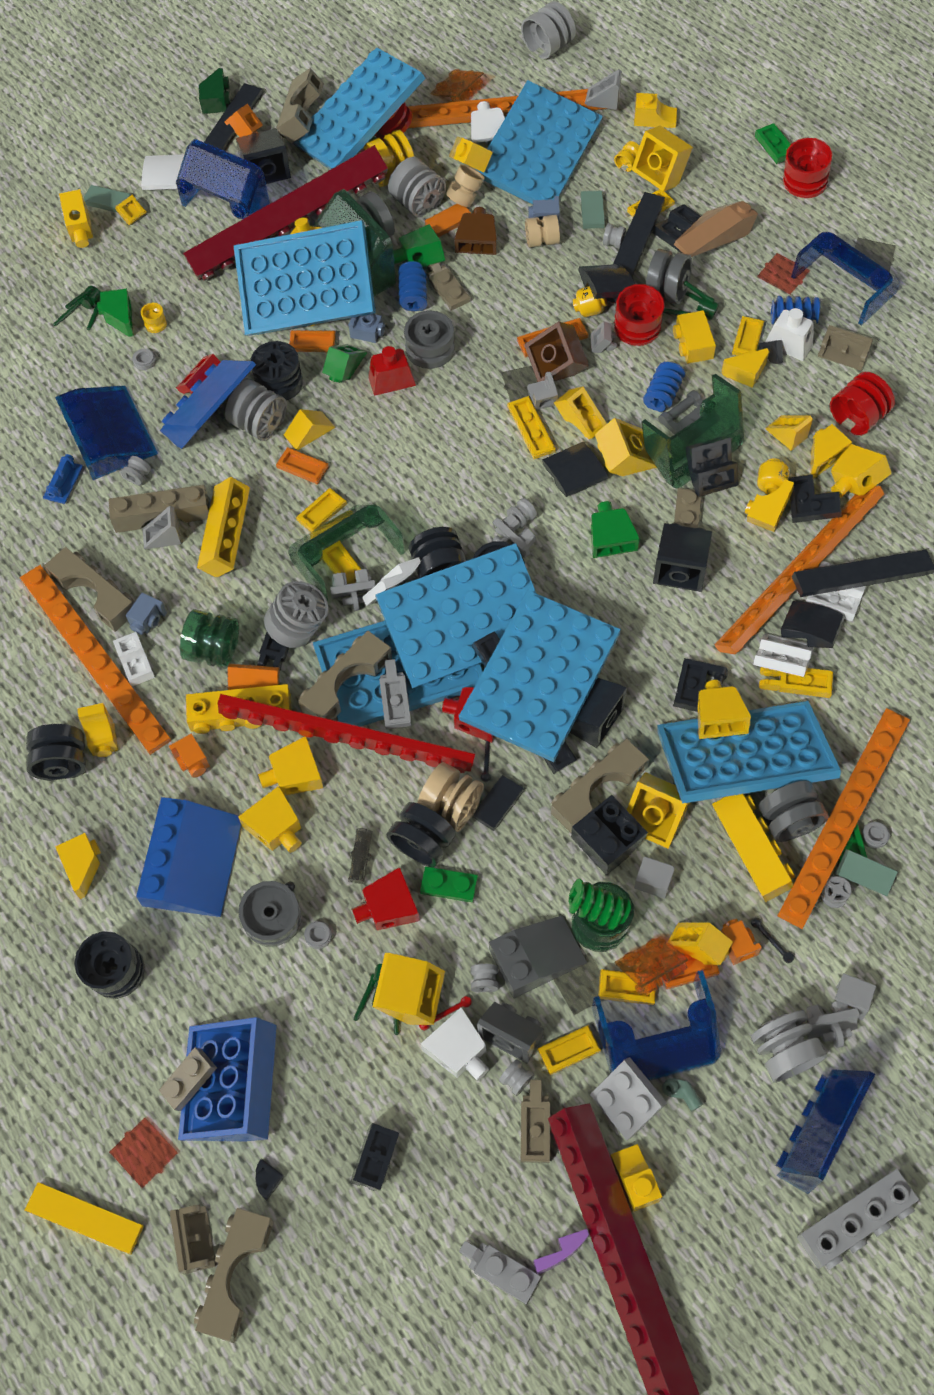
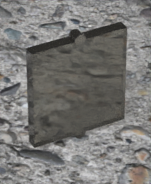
M857 238L855 249L852 250L853 257L850 266L889 274L891 263L895 260L893 255L896 246Z
M532 366L501 372L505 383L504 389L507 390L510 402L529 396L527 386L537 383Z
M590 953L584 955L587 964L554 979L573 1015L591 1006L596 1007V1003L603 1000L598 999L600 970Z

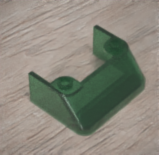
M341 189L333 194L314 222V227L325 228L361 220L364 222L373 296L375 297L396 284L393 244L383 228L346 190Z
M716 373L712 375L713 394L704 399L700 405V418L672 437L663 433L646 419L641 421L645 450L665 481L673 488H680L691 481L686 455L687 446L727 436L731 438V451L733 453L743 443L744 426L741 390Z
M372 504L355 505L297 540L289 547L288 554L292 563L309 584H312L322 592L327 601L328 596L325 582L313 568L314 565L322 560V550L338 541L343 542L366 527H378L400 555L405 553L403 534L379 506Z

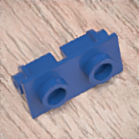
M69 454L61 457L51 482L46 487L43 499L65 504L83 465L74 463V457Z

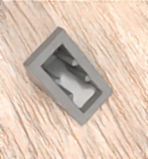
M618 69L589 87L585 104L592 107L617 110L621 91L622 71Z
M167 507L143 528L144 549L181 544L180 524L174 507Z

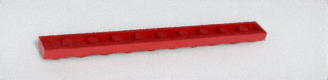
M220 694L218 700L219 714L228 719L240 718L247 720L253 725L265 724L273 726V728L279 731H295L304 737L316 736L324 738L329 743L341 742L349 744V746L355 749H371L380 755L392 754L400 756L401 759L406 761L418 760L425 762L431 767H437L440 763L444 762L459 770L460 773L471 772L475 758L474 753Z

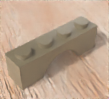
M311 68L292 80L276 127L279 134L290 144L309 132L313 119L306 111L321 95L324 85Z
M204 485L110 498V520L116 533L139 530L145 522L156 518L169 506L174 507L177 518L185 522L207 520L210 509L209 499Z
M64 547L44 565L49 577L65 590L84 586L97 591V601L93 608L98 618L116 632L128 621L126 614L135 601L128 593L124 592L122 594L118 591L117 585L111 579L105 580L101 572L94 565L88 566L85 563V559L77 551L73 553L67 547Z
M367 631L363 636H358L354 640L352 647L346 653L340 654L335 660L334 665L328 671H323L311 688H307L302 692L298 700L301 712L334 720L341 712L337 693L343 682L352 676L360 674L376 677L385 667V661L392 660L391 647L370 631Z
M627 738L621 744H614L602 761L600 759L596 760L590 766L589 772L585 776H578L571 783V788L567 792H560L552 800L551 814L570 833L572 826L593 810L589 796L598 785L608 781H619L630 785L647 769L649 759Z
M239 1208L236 1209L235 1215H230L225 1232L228 1233L225 1244H220L216 1253L215 1262L218 1265L215 1274H210L206 1282L205 1293L208 1294L204 1306L200 1305L194 1318V1324H197L195 1331L231 1343L235 1342L244 1312L236 1305L231 1295V1277L235 1267L243 1258L253 1253L265 1251L274 1224L271 1218Z

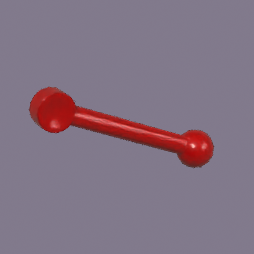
M464 996L459 1003L436 1015L435 1022L462 1007H469L472 1002L470 997ZM419 1025V1027L425 1031L429 1029L430 1025Z

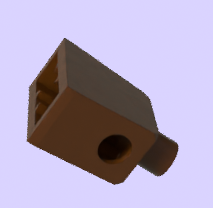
M476 207L473 213H464L462 215L454 239L455 253L497 254L494 216L486 214L485 208Z

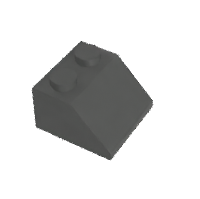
M493 1002L477 1023L478 1034L486 1042L528 1064L544 1035V1028L540 1027L541 1023L533 1017L527 1016L524 1018L516 1014L517 1010L507 1003L500 1005Z

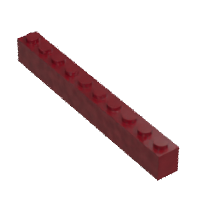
M373 145L183 253L196 278L206 281L215 275V271L221 268L225 270L234 265V245L288 235L291 232V228L295 227L297 219L307 218L309 222V218L316 214L318 216L325 214L329 211L328 207L335 203L338 206L346 202L349 195L362 193L367 189L366 186L372 182L377 184L386 178L385 175L387 174L388 167L376 146Z
M587 1103L564 1108L549 1117L548 1121L647 1394L700 1395L591 1104Z

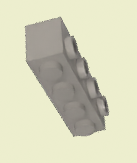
M896 1169L801 1233L797 1239L818 1269L825 1265L830 1270L843 1261L840 1254L848 1249L855 1253L868 1244L864 1239L866 1236L874 1232L876 1237L891 1228L888 1221L896 1216L901 1221L913 1213L915 1209L912 1205L919 1201V1199L898 1169Z

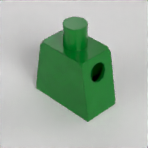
M430 224L399 237L398 240L401 248L390 251L393 264L403 261L419 262L423 267L445 261L441 240Z
M609 501L599 503L597 506L598 512L591 515L592 557L599 558L638 551L639 536L627 511L623 508L613 510L612 504Z

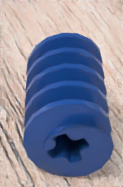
M410 261L403 263L398 270L399 303L407 311H423L427 307L426 272L419 262Z
M780 295L777 296L775 302L773 298L771 325H774L783 310L790 311L794 308L802 310L803 317L812 321L816 320V324H818L820 313V300L818 297H815L812 303L809 297H805L803 302L800 296H797L794 302L791 296H787L784 302Z
M660 363L643 397L644 404L648 408L659 412L670 408L685 377V370L676 363Z

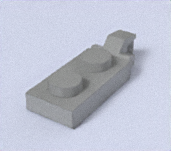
M395 659L386 660V675H380L381 679H379L386 729L411 726L405 675H403V672L397 673Z
M464 1241L459 1252L471 1260L468 1268L473 1270L476 1275L527 1305L541 1276L490 1245L487 1246L481 1243L478 1249Z

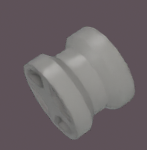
M608 223L603 237V245H614L615 248L620 249L626 227L620 226L617 228L613 224Z
M131 456L128 460V466L123 467L121 470V475L125 480L140 486L144 480V475H148L151 468L143 459Z
M521 498L515 507L511 506L507 510V516L512 514L518 519L521 525L520 529L526 525L528 520H533L537 516L534 506L525 498Z
M831 877L821 892V898L827 906L840 908L849 899L852 893L851 886L842 877Z
M493 964L473 965L471 967V975L474 977V981L471 983V991H497L498 982L495 980V976L498 974V966Z
M516 1059L501 1075L499 1082L503 1085H508L512 1088V1093L518 1096L523 1091V1088L530 1083L535 1074L531 1070L526 1071L522 1067V1063Z

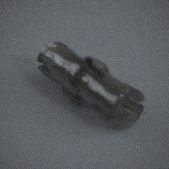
M365 828L356 829L354 848L350 852V859H352L348 878L350 883L355 880V883L365 884L367 863L371 860V854L369 853L371 837L373 835L371 830L367 832Z

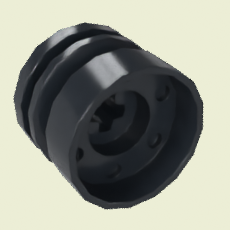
M269 341L260 345L250 358L256 364L252 369L254 381L264 386L267 390L273 391L276 395L282 396L286 401L294 398L303 386V377L297 351L293 346L282 341Z
M442 526L425 530L415 536L408 547L412 559L419 557L421 561L416 568L419 578L467 561L457 532L450 527Z
M102 931L92 934L82 942L76 952L74 961L76 974L82 983L105 998L119 999L130 995L138 988L144 977L145 964L143 956L137 948L115 932ZM118 965L116 970L109 971L111 966L116 967Z

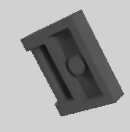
M695 390L689 392L686 395L687 398L670 411L663 412L658 417V420L686 445H689L721 420V415L702 400L699 393ZM691 405L697 407L678 423L673 421Z

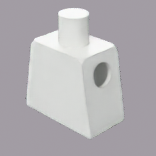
M483 101L477 105V111L471 112V142L487 149L505 117L500 108H490L489 103Z
M798 308L791 309L790 311L783 310L765 342L782 340L783 353L804 361L813 346L814 323L812 320L803 317L802 310Z
M462 1008L457 1010L421 1043L424 1053L456 1078L468 1070L478 1081L489 1071V1068L480 1059L486 1052V1045Z

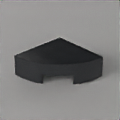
M782 340L759 343L760 350L768 349L767 359L773 364L783 363Z
M261 1158L256 1167L255 1179L258 1192L267 1201L285 1176Z

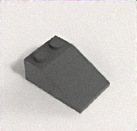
M563 916L515 929L489 941V951L513 999L587 964Z

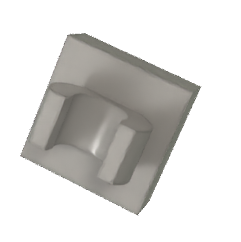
M603 321L591 333V352L601 353L604 349L611 351L617 347V344L612 342L617 335L611 332L610 323Z

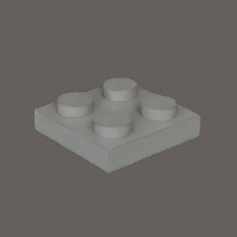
M630 1057L625 1059L590 1094L626 1140L632 1138L667 1104Z

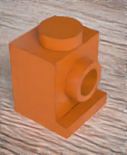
M248 104L237 110L225 121V124H230L239 137L258 133L257 130L263 126Z
M192 733L169 745L183 772L188 770L193 778L203 775L206 768L210 767L206 756Z
M733 919L723 925L721 932L733 941L728 950V956L733 965L759 955L762 947L760 943L754 945V935L749 927L745 928L742 920Z

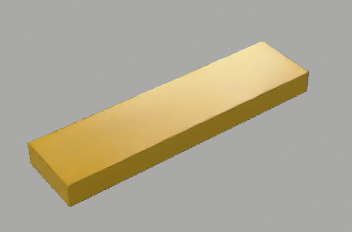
M39 1182L24 1209L31 1214L129 1255L132 1254L144 1227L141 1224Z

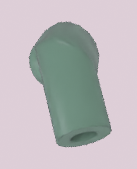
M669 1078L663 1083V1093L670 1097L684 1099L691 1112L703 1105L690 1082Z

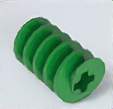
M580 878L574 882L569 893V913L574 914L579 908L578 916L580 918H584L588 914V920L594 922L598 917V924L604 926L607 923L609 930H614L617 925L623 924L631 911V901L628 898L622 899L620 895L612 894L609 890H603L599 886L593 887L590 882L583 883V880Z

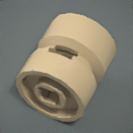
M460 165L454 176L456 181L451 182L446 195L461 206L471 207L476 197L475 191L480 189L484 176L470 166Z
M556 214L544 216L542 220L538 217L525 218V232L529 248L541 246L542 242H545L546 245L559 244L560 232Z

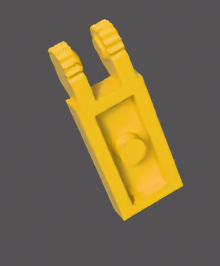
M760 667L761 675L780 676V680H760V689L779 690V692L824 698H830L832 695V671L807 668L805 676L802 677Z

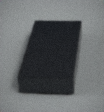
M502 775L478 806L472 818L495 831L524 792V788Z

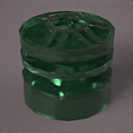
M197 609L190 611L181 633V658L200 664L206 660L209 666L216 665L219 668H228L238 644L239 623L237 618L230 616L226 618L220 614L214 618L210 612Z
M597 882L592 884L593 887L599 886L603 890H609L612 894L620 895L622 899L628 898L631 901V911L628 918L623 924L617 925L614 930H609L607 923L604 926H600L596 922L598 917L594 922L588 920V914L584 918H580L578 916V908L572 916L571 924L576 940L583 947L594 952H607L617 948L624 941L634 917V904L630 895L621 886L611 882Z

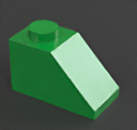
M127 288L100 292L101 301L97 302L99 315L104 316L107 324L128 337H132V308Z
M349 344L329 346L322 373L328 375L331 381L337 383L350 380L366 356L367 351Z

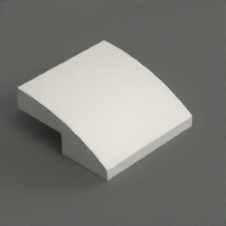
M145 156L142 170V190L185 189L188 156Z
M419 557L398 564L385 575L375 587L362 597L366 606L377 602L376 594L397 587L409 577L420 564Z
M822 561L820 567L831 566L834 564ZM866 586L834 591V593L828 592L807 597L806 602L833 609L843 614L844 619L852 622Z
M765 633L761 639L753 665L804 677L814 647H808L807 642Z

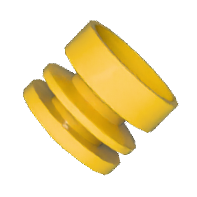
M401 130L392 132V135L386 134L384 142L377 138L367 142L364 146V150L375 145L388 167L387 174L385 175L386 178L378 183L380 187L388 185L391 174L402 161L414 157L410 143Z

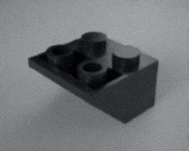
M613 795L609 796L573 825L571 830V838L606 876L624 862L648 835V832Z

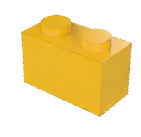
M704 310L677 315L676 325H673V335L675 339L680 341V356H685L687 364L714 359L716 345Z

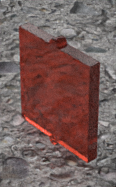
M776 253L769 263H765L764 269L757 277L791 295L798 285H802V280L810 270Z
M146 1118L140 1121L130 1132H125V1137L109 1151L141 1188L149 1183L158 1173H163V1168L178 1154Z

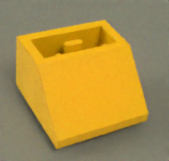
M385 953L372 1007L406 1024L434 1025L445 971L428 961Z

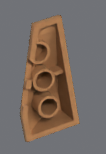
M744 201L708 210L675 241L674 245L683 254L691 255V257L748 235L758 213Z

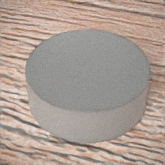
M140 349L133 354L132 361L137 369L148 370L155 365L156 358L151 350Z
M874 821L865 825L861 836L863 842L868 847L879 849L887 844L890 833L884 824Z
M315 921L306 927L304 937L306 943L311 948L323 949L331 942L332 932L325 922Z

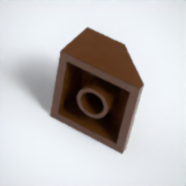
M558 321L524 344L537 382L545 380L546 372H551L553 381L574 376L589 366L573 325Z

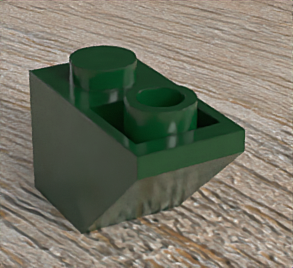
M218 68L199 84V101L202 114L225 112L227 104L231 103L229 91H226L230 89L229 78L224 76L223 68Z

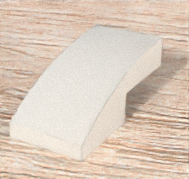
M137 632L113 641L132 687L155 678Z

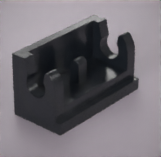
M375 1123L368 1127L350 1180L351 1184L362 1185L372 1191L381 1190L399 1132Z

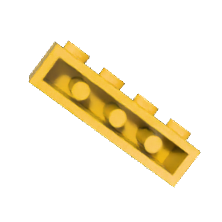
M229 477L214 486L197 564L198 569L213 577H220L234 569L250 491L249 486L233 477Z
M288 684L186 694L187 724L190 731H194L197 734H205L212 729L232 731L235 727L245 726L249 729H256L261 726L253 725L247 720L240 718L228 719L219 714L218 700L220 694L292 710L291 693Z
M743 794L727 796L714 802L712 806L764 901L767 902L789 891L793 887L791 879L795 878V875L788 863L784 865L781 863L778 856L782 852L775 840L770 842L765 833L769 832V829L763 818L757 819L754 815L753 810L757 808L750 795L745 797Z

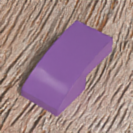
M585 1229L558 1238L561 1251L535 1259L533 1263L536 1273L539 1275L549 1271L575 1254L588 1239V1230Z

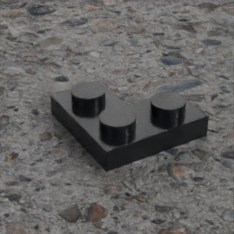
M813 474L789 477V481L794 483V489L790 496L792 523L842 517L839 492L815 494Z

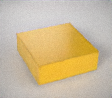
M133 194L115 207V210L128 225H131L146 214V210Z

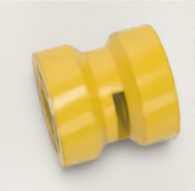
M634 141L627 142L614 157L615 165L618 168L623 164L627 165L628 168L625 171L630 172L640 145Z
M152 302L142 307L141 316L146 330L151 333L163 331L167 326V321L162 306Z

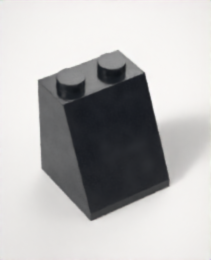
M276 128L236 138L238 153L250 188L291 178L286 146Z
M664 523L653 584L701 592L707 568L712 531L700 527L691 528L676 523Z
M597 678L569 733L598 748L624 710L627 688Z

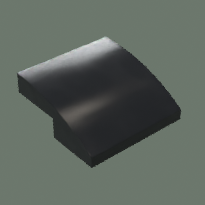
M682 204L671 210L666 220L656 224L652 233L682 253L674 245L675 241L701 216L685 204Z
M620 264L579 266L578 268L584 287L590 286L594 299L618 297L619 293L626 287L635 284L629 272Z
M723 436L686 447L689 473L696 496L701 497L739 486L738 463L732 461L730 437Z
M584 441L542 459L543 466L554 478L557 488L565 497L608 479L603 466Z
M792 601L781 627V637L807 639L808 647L833 648L844 621V615L822 605Z

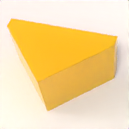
M766 348L726 358L723 361L721 373L727 378L753 388L766 366L769 351Z
M300 409L285 431L284 437L297 451L331 431L335 426L322 411Z
M781 415L765 429L792 451L808 438L813 419L811 415Z

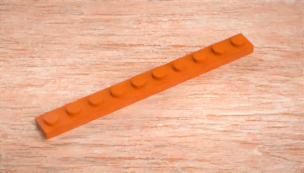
M588 89L554 92L590 110L607 109L587 106L585 104ZM518 96L407 106L412 111V121L408 128L471 122V112L477 111V105L483 101L488 102L490 108H500L506 118Z
M875 486L861 496L855 494L841 509L842 517L832 518L714 644L718 651L736 654L743 649L747 641L758 633L760 627L773 617L775 611L797 589L792 579L793 573L818 568L824 558L834 551L837 544L848 536L850 530L862 521L863 516L876 506L877 501L884 495L881 486Z
M38 565L22 575L20 579L149 755L171 742L168 734L43 567Z
M888 708L885 709L777 915L781 919L803 929L910 719Z

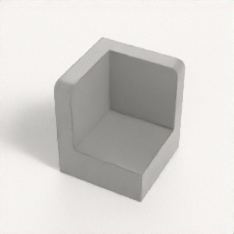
M551 372L545 373L544 381L527 386L530 399L536 410L555 406L554 402L558 399V393Z
M644 856L634 889L665 899L674 872V866Z
M843 973L836 987L838 990L835 999L854 1007V1009L857 1008L860 1014L858 1019L863 1020L869 1011L876 986Z

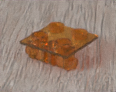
M455 69L449 73V77L444 81L436 84V88L430 94L433 96L450 97L451 102L469 100L470 96L472 97L482 88L483 81L480 77L484 75V72Z
M660 936L649 940L638 949L626 953L614 963L637 984L634 987L641 996L643 994L648 995L656 990V984L662 987L663 981L661 977L666 983H669L670 979L673 980L683 975L684 970L687 969L685 962L688 959Z

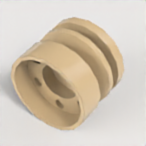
M442 762L427 779L417 803L426 806L439 815L442 812L441 817L456 832H459L476 811L484 784L478 780L472 782V777L469 775L464 776L459 781L460 771Z

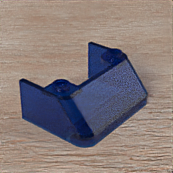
M193 139L189 143L176 179L182 206L186 207L199 190L229 202L232 214L238 219H244L270 204L265 176L259 166L197 139Z
M831 232L820 233L797 254L791 278L795 280L823 255L874 289L876 292L865 302L858 322L861 326L890 300L900 287V281L896 276Z
M703 970L697 971L693 982L698 1000L693 1002L687 1011L690 1026L635 1039L633 1030L628 1023L624 1021L607 1023L600 997L596 996L593 998L592 1011L610 1074L629 1057L649 1081L710 1066L718 1061L721 1055V1044L717 1014Z

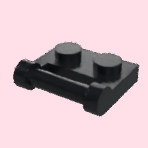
M684 658L673 707L698 712L699 691L704 689L706 675L713 676V680L720 681L721 686H723V681L728 675V669L723 666Z

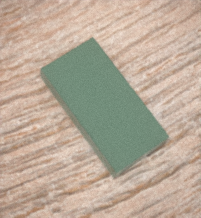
M91 185L84 196V201L87 206L117 212L115 207L127 199L130 194Z
M581 191L583 229L604 228L602 191Z
M846 849L836 875L888 896L898 871Z

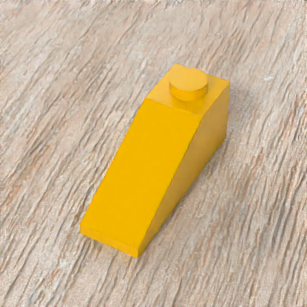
M457 136L449 157L484 173L493 152Z

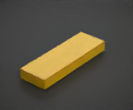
M527 396L507 403V407L533 459L555 453L556 448L530 397Z

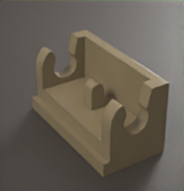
M829 325L821 343L818 357L861 371L869 354L873 339Z
M193 1205L171 1210L170 1217L178 1271L185 1275L216 1267L207 1207Z

